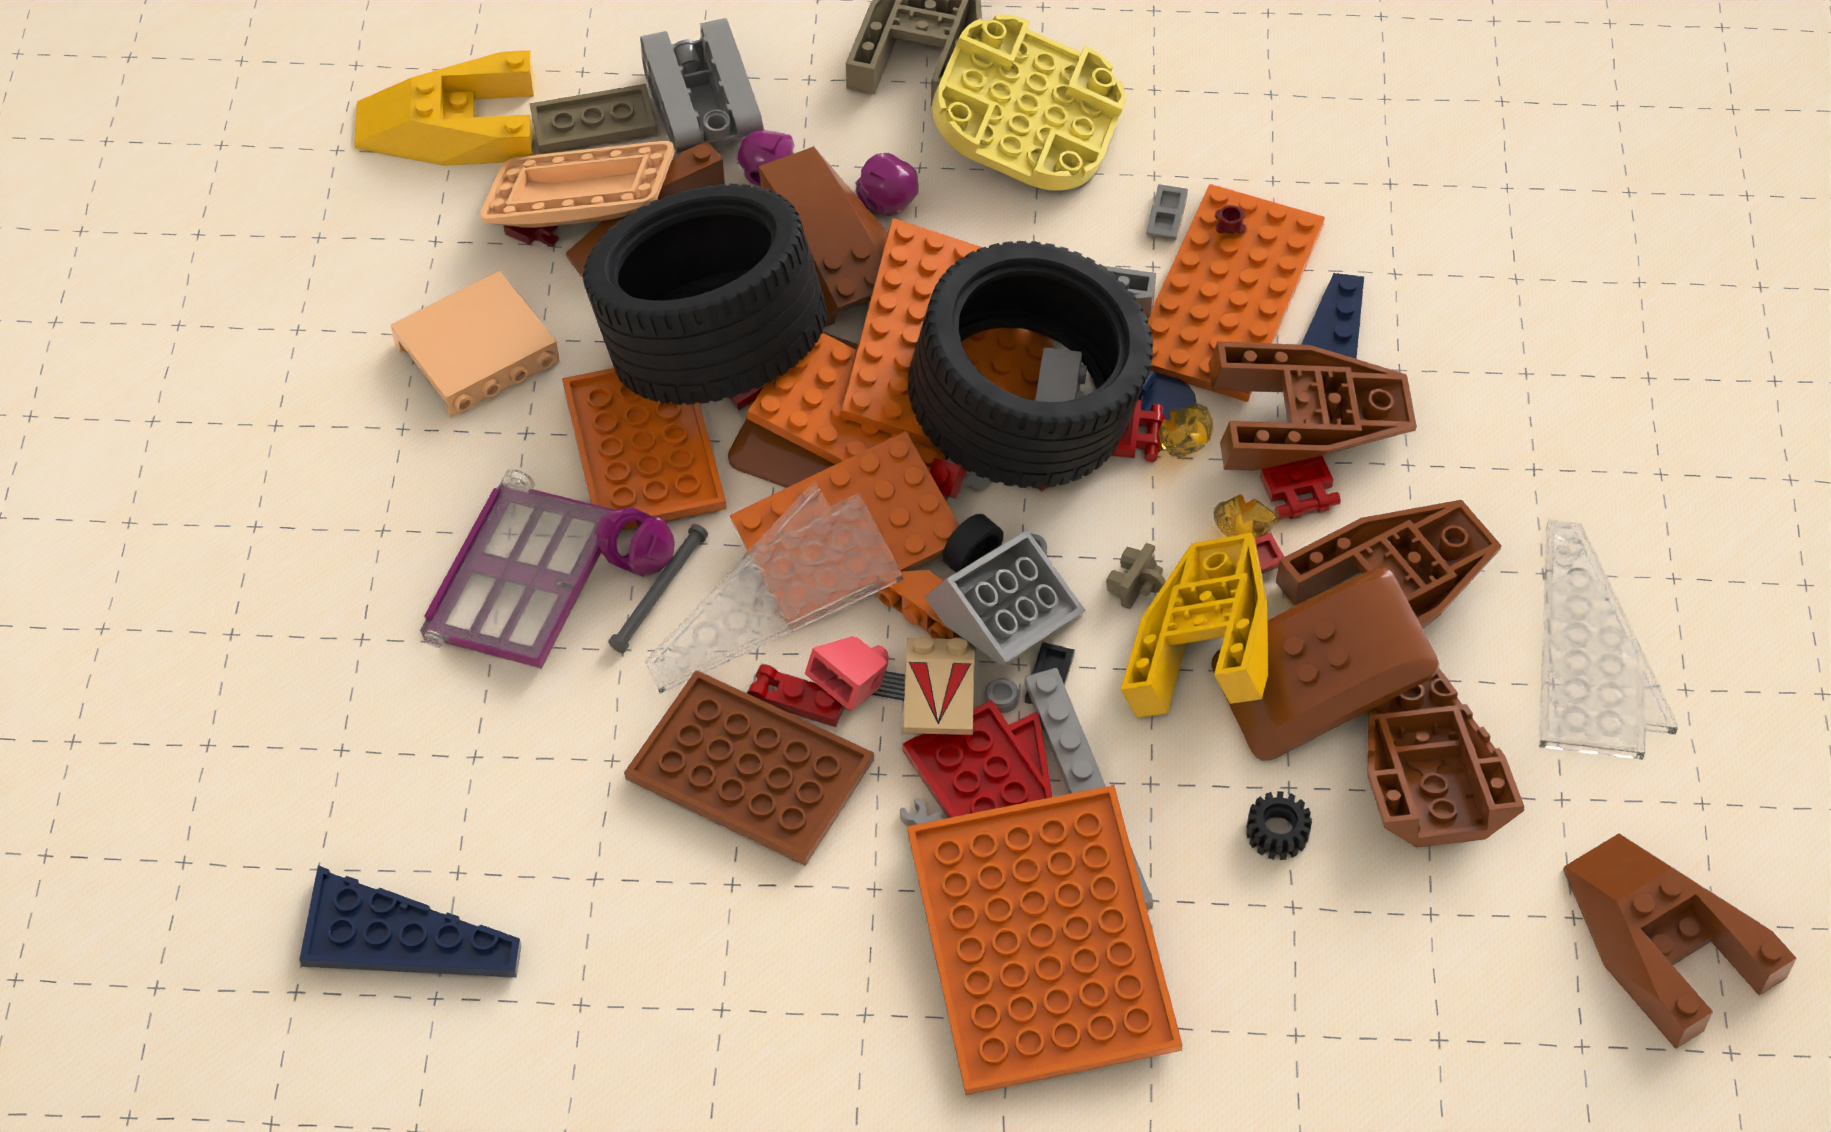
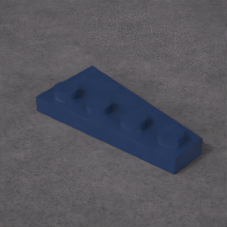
M1333 273L1301 345H1312L1357 359L1364 276Z

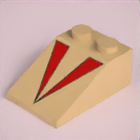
M907 638L903 733L973 735L975 646L963 638Z

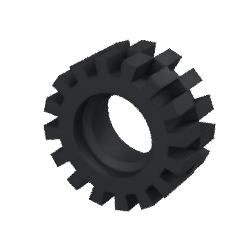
M1277 791V797L1273 798L1272 792L1265 794V800L1261 796L1258 797L1255 805L1252 804L1250 807L1246 826L1247 838H1250L1249 844L1251 847L1254 848L1258 845L1257 853L1263 855L1265 851H1268V858L1273 860L1275 854H1280V860H1286L1288 852L1292 858L1297 856L1298 849L1302 852L1306 842L1308 843L1312 825L1311 812L1309 808L1304 809L1305 802L1300 799L1295 803V795L1291 793L1288 799L1283 798V791ZM1270 818H1283L1291 823L1292 830L1284 834L1274 833L1266 827L1265 823Z

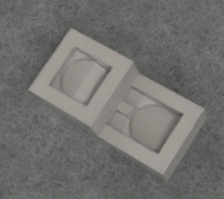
M1158 184L1154 205H1152L1147 235L1177 240L1188 196L1187 188Z

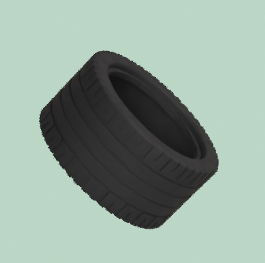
M738 184L703 186V188L695 187L689 189V191H679L675 195L664 196L661 200H654L649 205L638 208L636 212L626 215L625 219L619 220L615 223L614 227L609 228L606 234L600 237L598 243H595L584 265V287L619 380L630 391L655 402L660 401L666 404L672 402L675 405H682V403L694 405L698 402L704 404L709 403V401H721L727 397L730 399L737 397V394L742 393L743 395L751 392V389H758L764 386L765 383L776 380L777 376L784 375L788 372L789 368L795 367L799 360H803L807 356V352H810L815 343L818 342L826 324L827 306L800 216L792 203L786 198L769 189H762L759 186L751 187L747 184H742L741 186Z
M1009 241L1003 242L1001 245L999 243L989 245V248L985 246L977 249L976 252L968 253L965 255V258L962 257L954 265H951L946 270V273L940 277L931 294L909 368V400L912 403L911 407L913 413L916 414L918 424L922 426L925 435L930 437L933 445L939 447V451L946 457L949 456L952 462L962 465L963 469L970 473L972 471L976 473V476L983 479L986 477L990 479L989 481L995 483L1002 482L1004 485L1012 487L1013 485H1018L1019 488H1027L1028 486H1032V488L1046 486L1048 488L1055 487L1057 484H1068L1071 480L1074 482L1081 479L1082 476L1091 474L1094 469L1097 470L1118 447L1149 374L1153 358V338L1151 337L1150 326L1147 325L1148 319L1146 314L1142 313L1143 308L1140 303L1136 302V297L1131 291H1128V287L1122 281L1120 282L1115 274L1109 273L1106 267L1096 264L1095 260L1088 256L1087 258L1083 257L1079 252L1068 251L1069 248L1062 246L1059 248L1055 247V244H1041V242L1031 241V243L1026 241L1013 243ZM997 328H1018L1040 333L1059 342L1070 351L1082 352L1081 362L1087 365V370L1093 379L1096 390L1081 398L1063 402H1042L1016 396L999 388L984 377L969 360L961 342L979 332Z

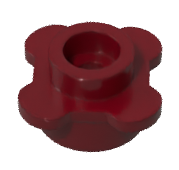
M1227 205L1215 212V218L1218 219L1215 229L1218 233L1242 234L1245 232L1246 225L1243 224L1245 212L1239 207Z

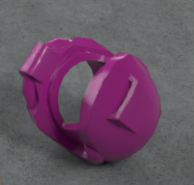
M769 130L754 131L742 140L737 156L738 163L743 168L746 179L755 186L762 188L758 166L794 154V141L789 134Z
M890 153L875 154L868 159L861 169V177L855 182L857 186L855 192L861 202L869 210L884 216L897 215L904 211L917 196L919 189L916 170L909 163Z
M634 507L610 511L606 516L600 517L594 534H596L597 544L601 553L609 563L644 577L660 572L672 559L675 547L674 535L665 520L651 516ZM636 520L638 529L631 539L629 553L621 556L617 549L618 534L626 523Z

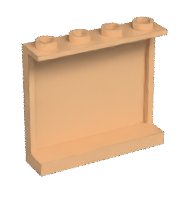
M500 270L390 325L395 346L400 352L407 351L443 398L449 417L464 412L487 398L494 397L506 388L521 383L526 378L543 369H548L560 361L556 340Z

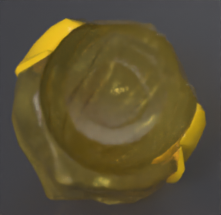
M1195 403L1187 408L1171 410L1170 420H1163L1159 428L1158 435L1161 451H1167L1172 457L1180 458L1202 449L1210 440L1213 432V418L1207 407Z
M1242 494L1220 502L1214 508L1213 513L1216 525L1226 537L1252 532L1254 538H1258L1271 532L1274 525L1279 522V517L1276 513L1256 499L1246 503Z

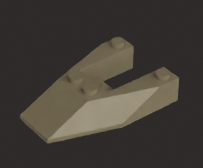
M873 0L869 5L846 61V89L875 94L898 38L943 47L931 80L932 106L935 92L961 33L975 20L980 18L982 20L981 0Z

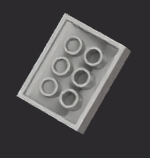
M1028 529L948 577L925 596L927 602L946 627L1000 665H1004L1086 611Z

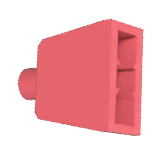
M851 636L812 648L805 675L849 711H852L880 688L888 666L889 656L883 646L877 645L870 648L858 637Z

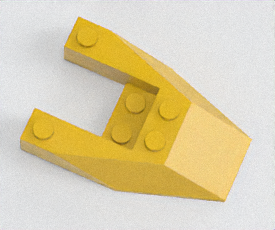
M531 50L498 52L411 77L358 100L355 148L443 166L504 163L512 158L533 155L534 139L530 114L475 117V99L534 96V70Z
M1252 532L1191 543L1142 616L1120 689L1137 718L1168 713L1187 643L1224 637L1214 676L1229 703L1262 699L1268 677L1267 598L1255 538Z

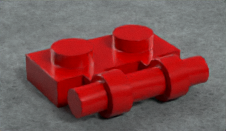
M1137 400L1123 437L1111 456L1135 458L1136 448H1140L1145 451V459L1147 461H1156L1163 442L1160 437V432L1163 429V420H1165L1163 407L1160 404H1153L1150 407V411L1141 410L1142 400ZM1146 426L1148 429L1147 434L1138 433V427Z
M1323 456L1261 469L1260 478L1270 501L1274 502L1283 499L1285 502L1284 505L1275 507V514L1278 519L1285 517L1290 519L1299 518L1302 516V513L1317 510L1318 513L1328 511L1330 506L1341 503L1338 492L1330 494L1325 492V489L1332 488L1334 479ZM1307 493H1311L1313 498L1301 501L1297 497Z

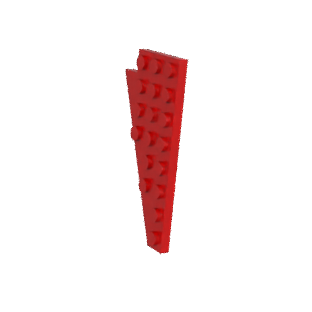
M990 700L973 708V735L920 734L902 743V751L947 818L1053 797L1040 716L1037 711L1009 725L994 702Z

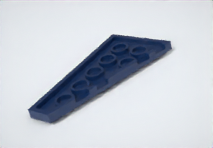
M318 865L299 961L302 967L517 977L521 941L520 938L484 925L476 926L462 921L457 915L448 912L445 915L430 909L429 905L380 887L374 889L360 884L358 879L347 875L345 878L330 873L329 869Z

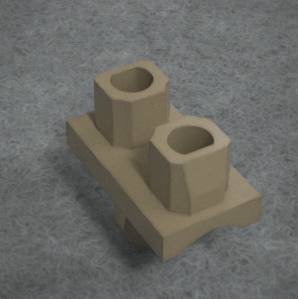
M1146 543L1142 550L1126 547L1122 553L1120 564L1121 568L1129 570L1128 573L1125 574L1112 570L1107 577V591L1121 597V606L1131 609L1140 593L1144 596H1148L1150 592L1158 593L1166 582L1165 578L1161 575L1163 568L1157 565L1152 556L1155 551L1154 545Z

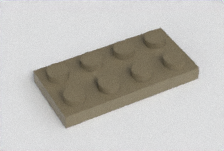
M646 84L529 103L540 154L657 134Z

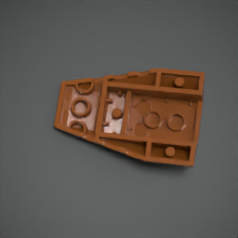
M814 146L758 166L762 189H769L786 198L792 203L800 216L827 306L825 327L835 324L837 313L870 301L888 232Z
M1440 668L1430 680L1368 711L1367 777L1383 826L1416 848L1485 840L1524 811V804L1505 754L1500 748L1493 746L1490 742L1491 736L1484 727L1478 726L1473 719V712L1467 704L1460 702L1457 698L1458 692Z

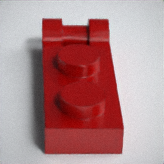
M767 664L759 666L755 675L757 680L750 685L747 694L788 713L836 727L845 707L819 685L778 672L774 667ZM768 686L777 687L776 692L768 690Z

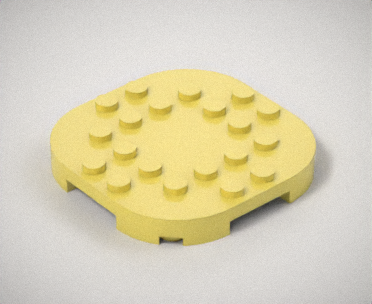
M995 15L993 20L983 22L981 18L975 20L961 33L933 98V119L942 137L952 148L965 157L1040 189L1068 190L1079 187L1089 181L1097 172L1107 152L1108 144L1125 103L1124 86L1122 81H1117L1113 75L1112 70L1114 67L1102 55L1085 45L1082 52H1079L1029 30L1028 26L1031 21L1011 15Z

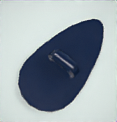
M1149 370L1138 400H1142L1141 410L1150 411V407L1153 404H1160L1163 407L1165 420H1170V411L1174 410L1175 426L1185 423L1193 416L1196 408V396L1191 387L1180 379Z

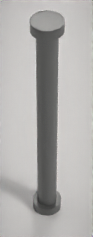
M698 524L691 525L688 530L689 535L618 634H613L609 639L608 643L614 650L624 653L628 649V641L699 542H704L708 537V532L705 528Z

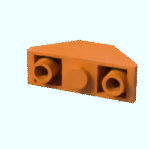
M929 570L885 572L877 576V596L884 605L898 610L909 623L919 625L934 639L957 638V634L942 623L925 599L928 593L943 582L942 579Z

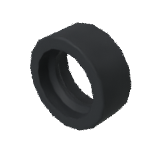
M975 514L962 522L952 533L943 550V561L957 573L1001 546L1004 532L984 514Z

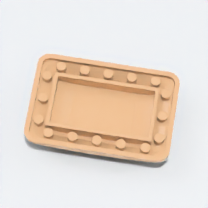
M657 141L509 159L501 165L480 211L481 220L487 224L516 227H547L624 217L631 212H636L638 208L644 205L647 206L650 202L657 200L675 153L674 145L669 141Z

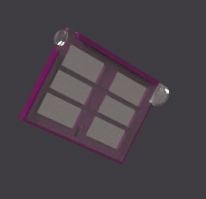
M508 469L498 488H493L424 615L426 620L420 629L424 641L436 648H440L443 643L542 669L601 554L596 534H594L600 517L606 516L610 511H615V509L534 490L535 482L530 476L516 469Z

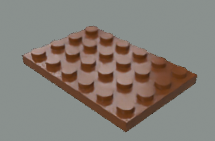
M695 670L629 764L624 774L626 780L806 866L873 763L874 752Z

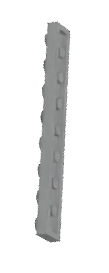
M1053 668L1025 676V687L1035 711L1040 716L1041 726L1068 793L1106 787L1058 669ZM1132 850L1147 909L1152 908V896Z

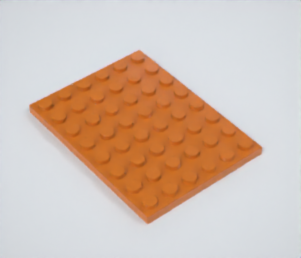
M892 218L839 414L840 418L877 428L890 434H900L907 431L912 441L940 449L933 445L929 436L925 435L922 426L916 420V414L913 413L908 390L909 368L935 285L940 277L946 273V270L951 265H954L957 260L962 257L965 258V255L968 253L976 252L977 249L982 247ZM997 328L979 332L961 342L969 360L990 382L1016 396L1030 400L1036 399L1043 348H1053L1054 340L1052 338L1024 329Z
M1115 785L907 826L965 1095L1182 1051L1181 1037Z

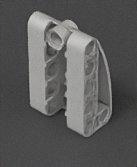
M727 18L700 23V39L696 41L685 39L671 44L667 31L640 36L644 73L659 116L670 142L674 145L676 153L690 149L707 140L715 150L723 149L729 145L731 140L746 137L754 131L764 130L762 116Z

